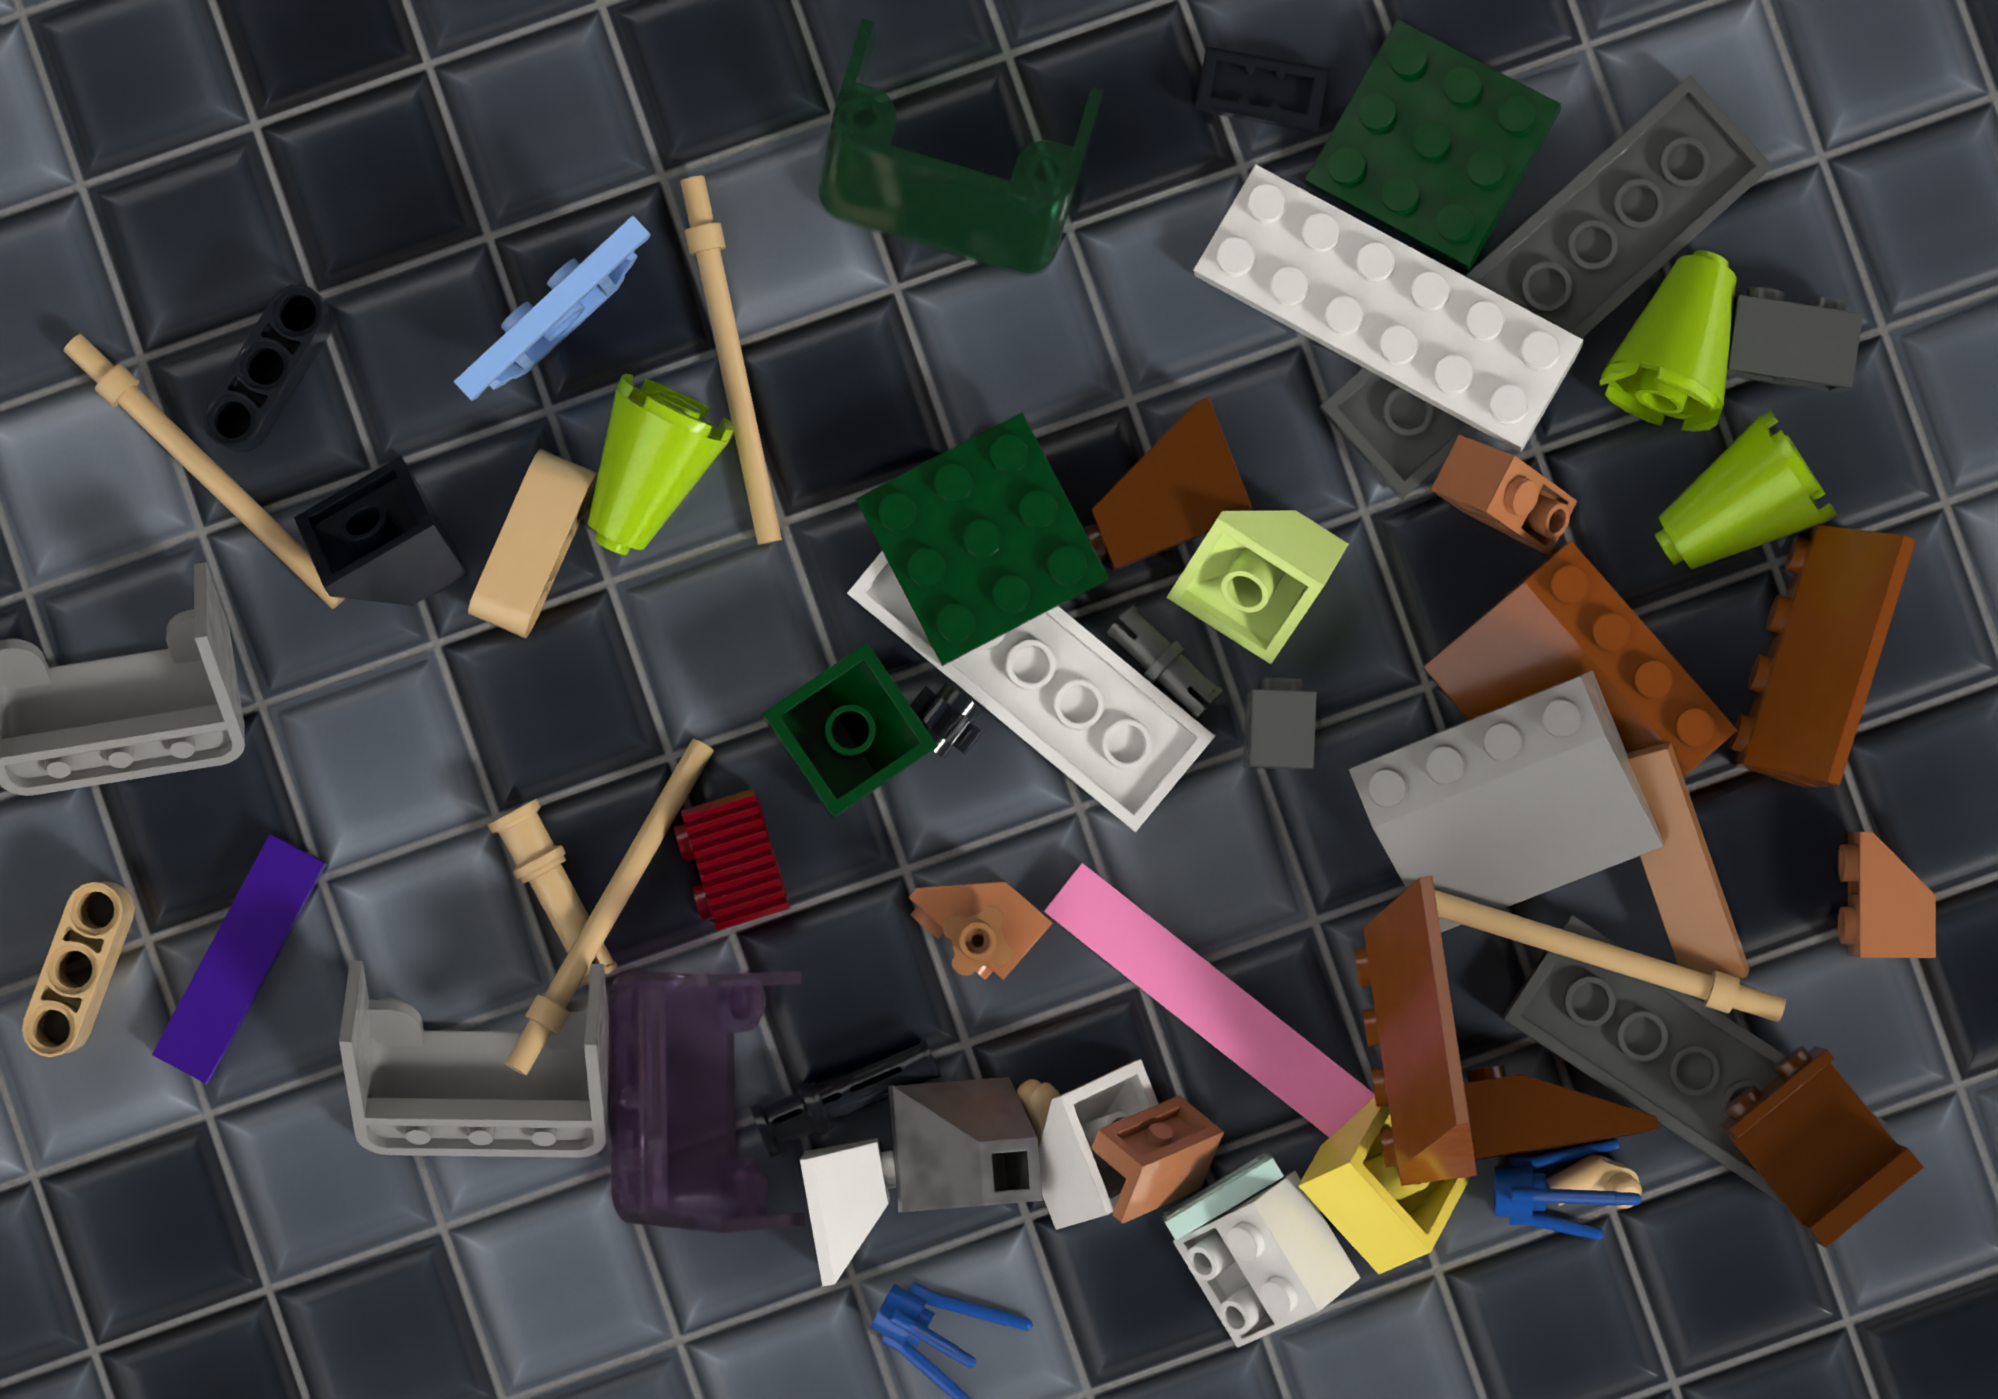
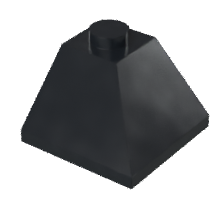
M402 455L294 517L321 583L330 597L413 606L432 594L445 590L451 583L467 575L450 537Z

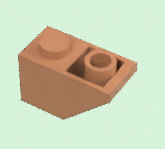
M1458 435L1431 488V491L1463 513L1550 556L1559 537L1566 530L1570 515L1577 503L1576 499L1515 455L1462 435Z
M1848 832V844H1841L1838 852L1839 879L1841 882H1848V907H1840L1838 936L1841 944H1848V956L1859 958H1936V895L1873 832Z
M1006 881L917 887L908 897L917 905L910 915L937 939L944 934L943 925L951 915L957 914L965 918L979 914L985 906H994L1003 913L1004 922L1001 925L1005 942L1010 944L1013 949V956L1010 962L1003 967L989 964L976 968L975 972L984 980L993 972L1004 980L1053 924L1051 920ZM979 934L972 937V944L976 947L982 946L984 944L983 936Z

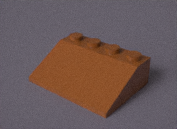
M1817 525L1806 529L1804 537L1795 536L1785 563V571L1793 573L1786 597L1779 594L1776 596L1767 620L1766 630L1774 632L1767 656L1762 654L1757 656L1749 677L1748 690L1756 692L1749 715L1741 713L1738 716L1734 725L1738 731L1730 738L1729 749L1737 751L1733 763L1734 766L1804 788L1840 786L1916 539L1905 535Z
M1572 541L1560 546L1422 667L1467 720L1593 670L1626 752L1629 753L1671 742L1683 777L1738 731Z
M1420 877L1363 927L1366 948L1354 950L1359 986H1372L1375 1008L1363 1009L1368 1047L1380 1045L1383 1068L1371 1069L1376 1106L1389 1105L1392 1128L1380 1130L1385 1168L1398 1166L1401 1186L1477 1176L1433 877Z

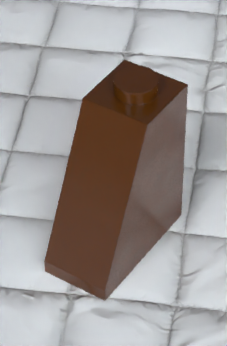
M1209 397L1198 400L1091 509L1090 515L1094 524L1085 527L1084 531L1099 560L1108 559L1112 571L1207 535L1222 511H1254Z

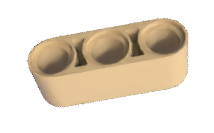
M544 449L538 450L526 472L469 604L468 614L525 639L528 637L539 617L593 494L598 473Z
M102 881L83 884L73 891L67 901L23 1019L22 1033L24 1041L32 1051L40 1056L54 1057L75 1052L85 1044L90 1036L134 917L135 906L133 898L127 889L118 883ZM98 892L107 895L114 906L113 918L105 927L95 925L90 920L87 912L90 899ZM75 951L85 954L92 965L91 977L83 986L71 982L66 974V961ZM53 1010L63 1013L70 1024L69 1036L61 1045L50 1041L44 1031L45 1018Z

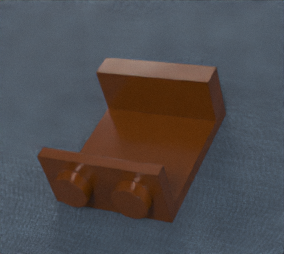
M1800 1046L1785 1056L1774 1067L1775 1072L1779 1076L1760 1092L1755 1086H1751L1734 1098L1725 1108L1730 1116L1719 1124V1127L1815 1243L1827 1248L1924 1167L1909 1148L1897 1144L1831 1064L1835 1058L1827 1049L1814 1046L1811 1050L1807 1051L1804 1046Z

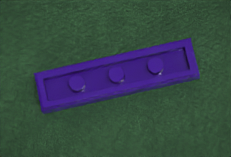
M269 834L152 1053L153 1056L205 1084L211 1083L326 868L327 862L274 834Z

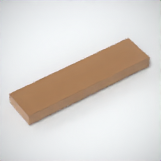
M1667 742L1627 753L1628 761L1665 844L1661 848L1640 855L1677 964L1708 975H1712L1713 971L1716 970L1739 977L1740 979L1747 978L1750 969L1672 743Z

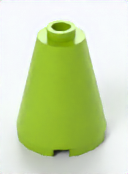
M1698 250L1693 252V255H1684L1677 259L1603 370L1600 386L1608 383L1605 396L1609 401L1631 415L1660 426L1663 424L1665 415L1684 419L1681 428L1684 431L1710 430L1719 423L1724 406L1737 281L1735 273L1728 268L1729 263L1725 258L1710 251Z
M622 375L616 387L587 522L597 532L594 541L602 547L621 555H628L631 548L644 550L730 442L736 429L732 422L723 416L719 427L705 419L710 408L705 404L647 378L641 389L635 388L633 385V375Z
M1771 410L1759 416L1658 517L1663 529L1654 535L1674 566L1685 560L1691 569H1695L1817 526L1837 516V512L1830 503L1821 509L1818 507L1815 500L1825 495V492L1789 436H1785L1782 430L1774 435L1770 432L1769 428L1779 422Z

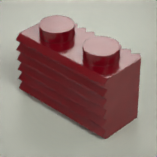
M750 789L681 810L684 823L674 826V831L684 862L696 860L702 883L692 886V890L702 922L714 919V924L718 931L791 908L756 789Z

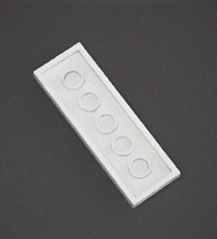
M1256 164L1194 268V274L1197 278L1520 453L1583 346V339Z
M882 551L847 592L851 598L1134 832L1140 828L1215 737V735L1059 606L942 667Z

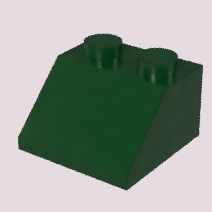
M865 643L762 713L763 720L831 820L938 747L868 643Z

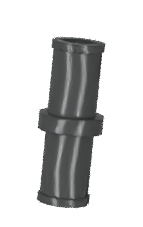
M1132 605L1119 618L1137 634V637L1121 621L1115 622L1106 635L1113 638L1147 670L1143 676L1149 682L1154 684L1158 681L1192 713L1195 719H1198L1210 706L1192 690V687L1209 704L1212 701L1215 702L1224 690L1220 686L1217 687L1183 654L1186 648L1178 640L1171 643Z

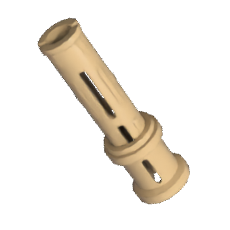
M535 799L487 826L491 833H499L516 864L513 870L514 876L517 880L520 879L522 884L529 881L566 952L569 953L589 915L561 863L566 861L564 856L566 852L562 845H555L537 813L541 805ZM603 943L594 958L595 964H604L606 975L619 966L616 961H613ZM591 965L581 981L583 986L589 984Z

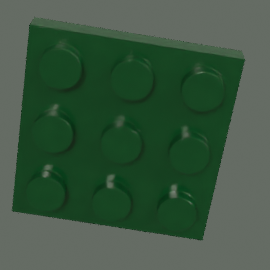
M1397 19L1308 173L1305 182L1308 187L1470 271L1560 114L1561 104Z
M1022 412L856 498L858 506L942 667L1109 580L1103 565Z

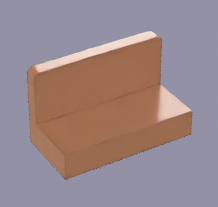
M1180 1095L1098 1129L1091 1149L1126 1178L1113 1216L1124 1224L1198 1191L1204 1183L1224 1131Z

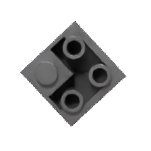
M1010 1077L888 1086L898 1212L1043 1201L1038 1138Z

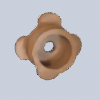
M985 906L979 914L965 918L955 914L948 917L945 921L943 933L952 942L955 953L952 959V967L958 974L970 976L978 967L989 964L1003 967L1010 962L1013 956V949L1004 940L1001 929L1004 915L998 908ZM979 934L983 936L984 944L982 946L976 947L972 944V937Z

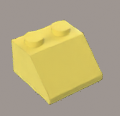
M1374 1096L1320 1146L1298 1187L1378 1274H1381L1432 1251L1471 1176L1401 1186L1398 1166L1385 1168L1380 1130L1392 1128L1389 1105L1377 1107Z

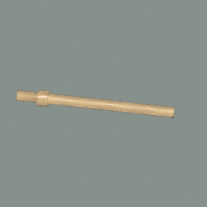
M705 176L689 177L680 180L690 228L684 230L688 250L691 256L696 255L731 422L736 427L734 436L757 544L773 543L782 540L720 251L726 248L721 223H714Z
M81 333L76 335L65 346L63 351L97 383L95 391L113 408L120 405L331 609L336 608L345 599L328 595L321 583L309 552L137 388L139 380L121 363L114 366Z
M696 739L691 740L544 996L537 994L524 1017L529 1022L505 1062L508 1067L527 1076L550 1034L558 1035L570 1014L565 1008L713 754L714 750L708 745Z
M1435 890L1439 918L1704 999L1703 1005L1705 1007L1729 1014L1733 1008L1775 1022H1779L1782 1018L1786 1005L1785 998L1740 985L1739 977L1716 970L1713 971L1712 975L1701 973Z

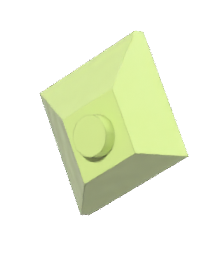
M1296 510L1222 511L1166 598L1269 664H1272L1325 586L1349 544Z

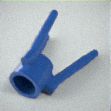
M1616 1138L1589 1142L1532 1156L1510 1155L1509 1167H1494V1217H1509V1225H1532L1578 1237L1582 1236L1601 1240L1604 1237V1232L1600 1228L1533 1211H1545L1546 1203L1636 1206L1641 1203L1642 1199L1638 1193L1547 1189L1545 1173H1533L1534 1169L1617 1150L1620 1143Z
M914 1281L909 1291L897 1284L892 1286L870 1328L884 1335L881 1343L902 1354L948 1396H951L953 1399H971L955 1382L913 1346H918L920 1341H923L968 1368H973L976 1365V1358L928 1328L935 1313L925 1308V1306H934L1024 1331L1030 1330L1033 1327V1323L1028 1318L933 1292Z

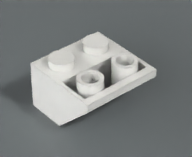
M1296 1171L1284 1175L1281 1179L1179 1240H1173L1174 1245L1237 1348L1321 1311L1360 1279L1359 1274L1318 1207L1298 1187L1301 1179Z

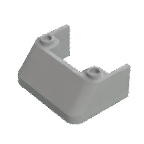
M207 562L194 564V609L175 615L167 624L166 642L168 649L49 668L43 652L34 644L14 638L0 640V786L11 793L24 796L46 794L224 765L236 760L243 753L245 747V726L230 629Z
M350 961L339 1046L357 1142L366 1150L376 1154L403 1156L581 1158L600 1152L606 1145L608 1125L609 1013L604 964H591L588 1002L584 1000L569 1001L565 1009L570 1014L558 1035L550 1034L527 1076L505 1064L522 1032L424 1031L420 1013L405 1001L391 997L369 1000L363 961Z

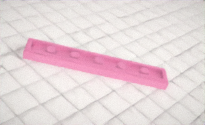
M1081 863L1043 911L1329 1138L1375 1096L1371 1090L1085 864Z

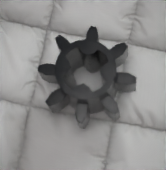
M948 682L943 685L937 694L925 686L910 705L938 747L933 751L942 759H945L954 747L965 755L983 733L982 730L973 724L983 710Z

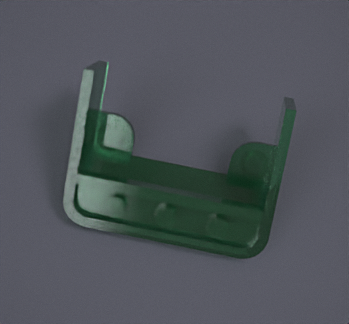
M862 18L835 105L818 184V194L824 210L837 221L1013 274L1035 276L1046 271L1052 265L1058 253L1101 110L1104 90L1091 87L1074 147L1049 140L1035 142L1026 147L1019 155L1011 181L891 145L897 122L893 102L881 90L864 85L877 38L874 22Z

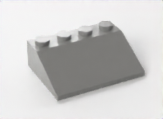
M1593 670L1367 760L1349 769L1372 828L1406 889L1418 878L1432 876L1434 890L1501 910L1665 845L1646 798L1628 761L1627 752ZM1439 918L1441 932L1462 925Z

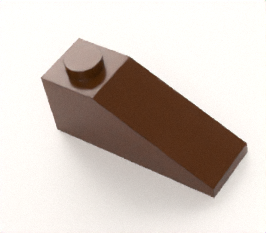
M1503 1065L1467 1071L1468 1083H1464L1475 1161L1650 1133L1659 1129L1657 1116L1523 1074L1505 1077Z

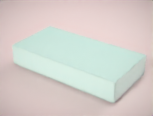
M1264 1152L1165 1211L1164 1216H1162L1175 1241L1281 1179L1284 1175L1269 1153L1266 1154Z

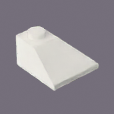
M1141 1059L1128 1063L1051 1100L1039 1146L1042 1196L1056 1230L1114 1212L1126 1178L1097 1155L1091 1147L1098 1129L1158 1104Z
M879 1138L807 1150L800 1159L822 1287L834 1285L889 1204L888 1189L896 1188L893 1150L881 1152Z

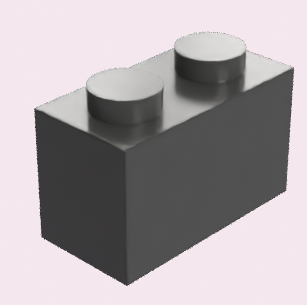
M1750 287L1747 290V296L1738 295L1735 297L1727 377L1839 394L1853 387L1863 313L1846 311V301L1829 297H1809L1808 305L1785 302V292L1770 288Z
M1264 678V680H1260V690L1253 689L1246 693L1243 768L1308 770L1314 768L1317 692L1302 691L1301 679Z

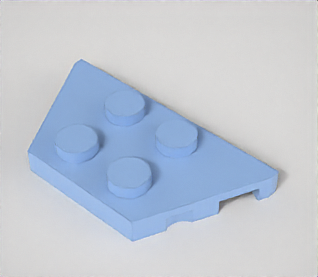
M632 215L581 264L575 258L565 263L547 282V285L552 290L534 307L527 301L515 309L501 324V328L506 333L453 382L473 401L488 386L495 390L510 380L527 374L618 290L625 278V274L638 257L634 251L645 243L651 234Z

